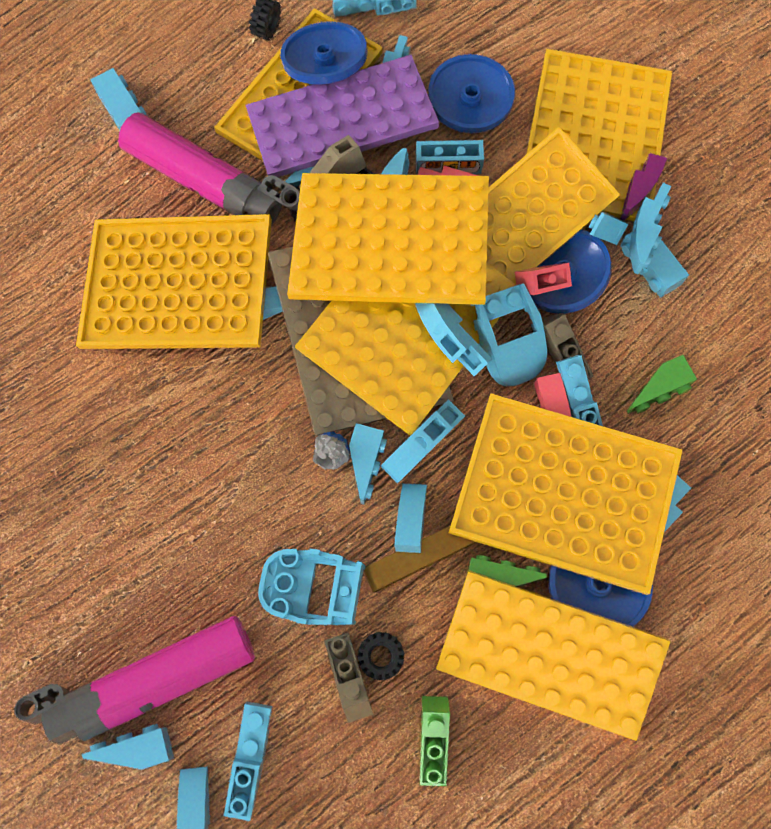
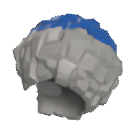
M336 432L318 435L315 439L313 462L325 470H334L341 467L350 459V448L347 444V439L343 438L341 434H336Z

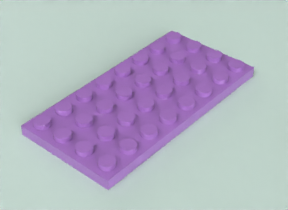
M412 55L359 70L350 77L338 82L321 85L313 84L246 105L268 176L273 175L276 177L315 166L329 146L348 135L357 143L362 152L439 128V121Z

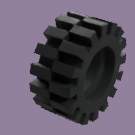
M256 0V6L253 5L252 7L253 13H250L251 19L249 24L251 25L249 30H251L250 33L252 35L269 41L270 38H273V34L276 33V28L279 27L278 21L281 19L279 16L282 11L280 10L281 5L275 0Z
M376 632L370 634L362 641L358 650V662L362 671L368 677L375 680H387L400 671L404 663V650L402 644L394 635L392 636L386 632ZM385 646L390 650L391 660L389 664L379 667L372 662L371 653L375 647Z

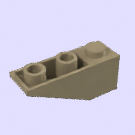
M348 135L329 146L310 173L356 174L367 166L360 147Z
M552 314L543 319L547 351L555 363L576 355H582L588 380L594 377L566 315Z
M349 633L324 640L342 708L348 723L373 715Z

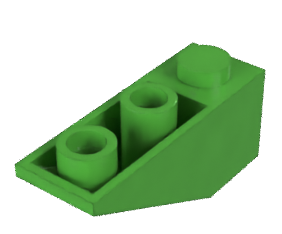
M684 355L663 363L656 370L627 409L628 414L634 411L639 414L649 409L650 404L656 401L658 404L669 400L671 398L670 395L674 393L682 395L692 389L691 385L697 378Z
M476 555V558H471L468 566L470 571L516 587L542 581L547 577V574L540 572V568L526 566L525 569L515 567L516 563L503 560L501 564L491 562L490 557Z
M422 696L420 785L446 786L450 723L448 697Z

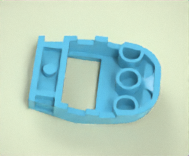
M525 284L515 285L487 295L485 305L471 304V306L475 305L477 319L473 321L475 331L478 330L479 345L492 358L486 365L491 377L498 384L507 387L516 386L535 378L542 371L546 363L547 344L541 314ZM524 308L533 323L531 324L533 333L497 345L489 321Z
M283 549L277 551L267 559L263 566L258 589L259 601L262 607L271 615L295 621L296 623L310 625H355L365 565L360 561L356 563L346 560L343 556L322 552L318 549ZM316 564L336 566L327 616L308 614Z

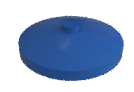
M319 22L300 28L292 33L283 43L280 55L285 72L293 79L307 84H330L350 77L363 66L367 58V44L364 35L351 25L341 22Z
M465 54L446 60L434 71L429 82L428 97L437 119L444 125L459 132L480 133L497 127L508 117L513 107L515 87L508 71L495 60L482 55Z
M581 229L538 266L569 263L572 286L530 296L537 308L549 313H572L591 305L603 294L611 278V260L605 244L599 238L590 235V232Z
M552 565L549 572L548 583L551 599L632 627L644 617L651 603L653 583L650 594L645 595Z

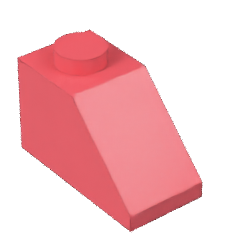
M569 263L533 267L515 272L516 285L524 283L530 295H538L572 286Z

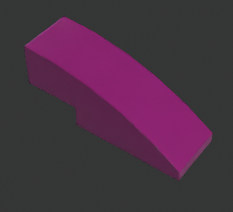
M649 153L642 171L635 170L627 190L620 217L621 220H626L641 206L645 197L648 198L664 169L667 157Z

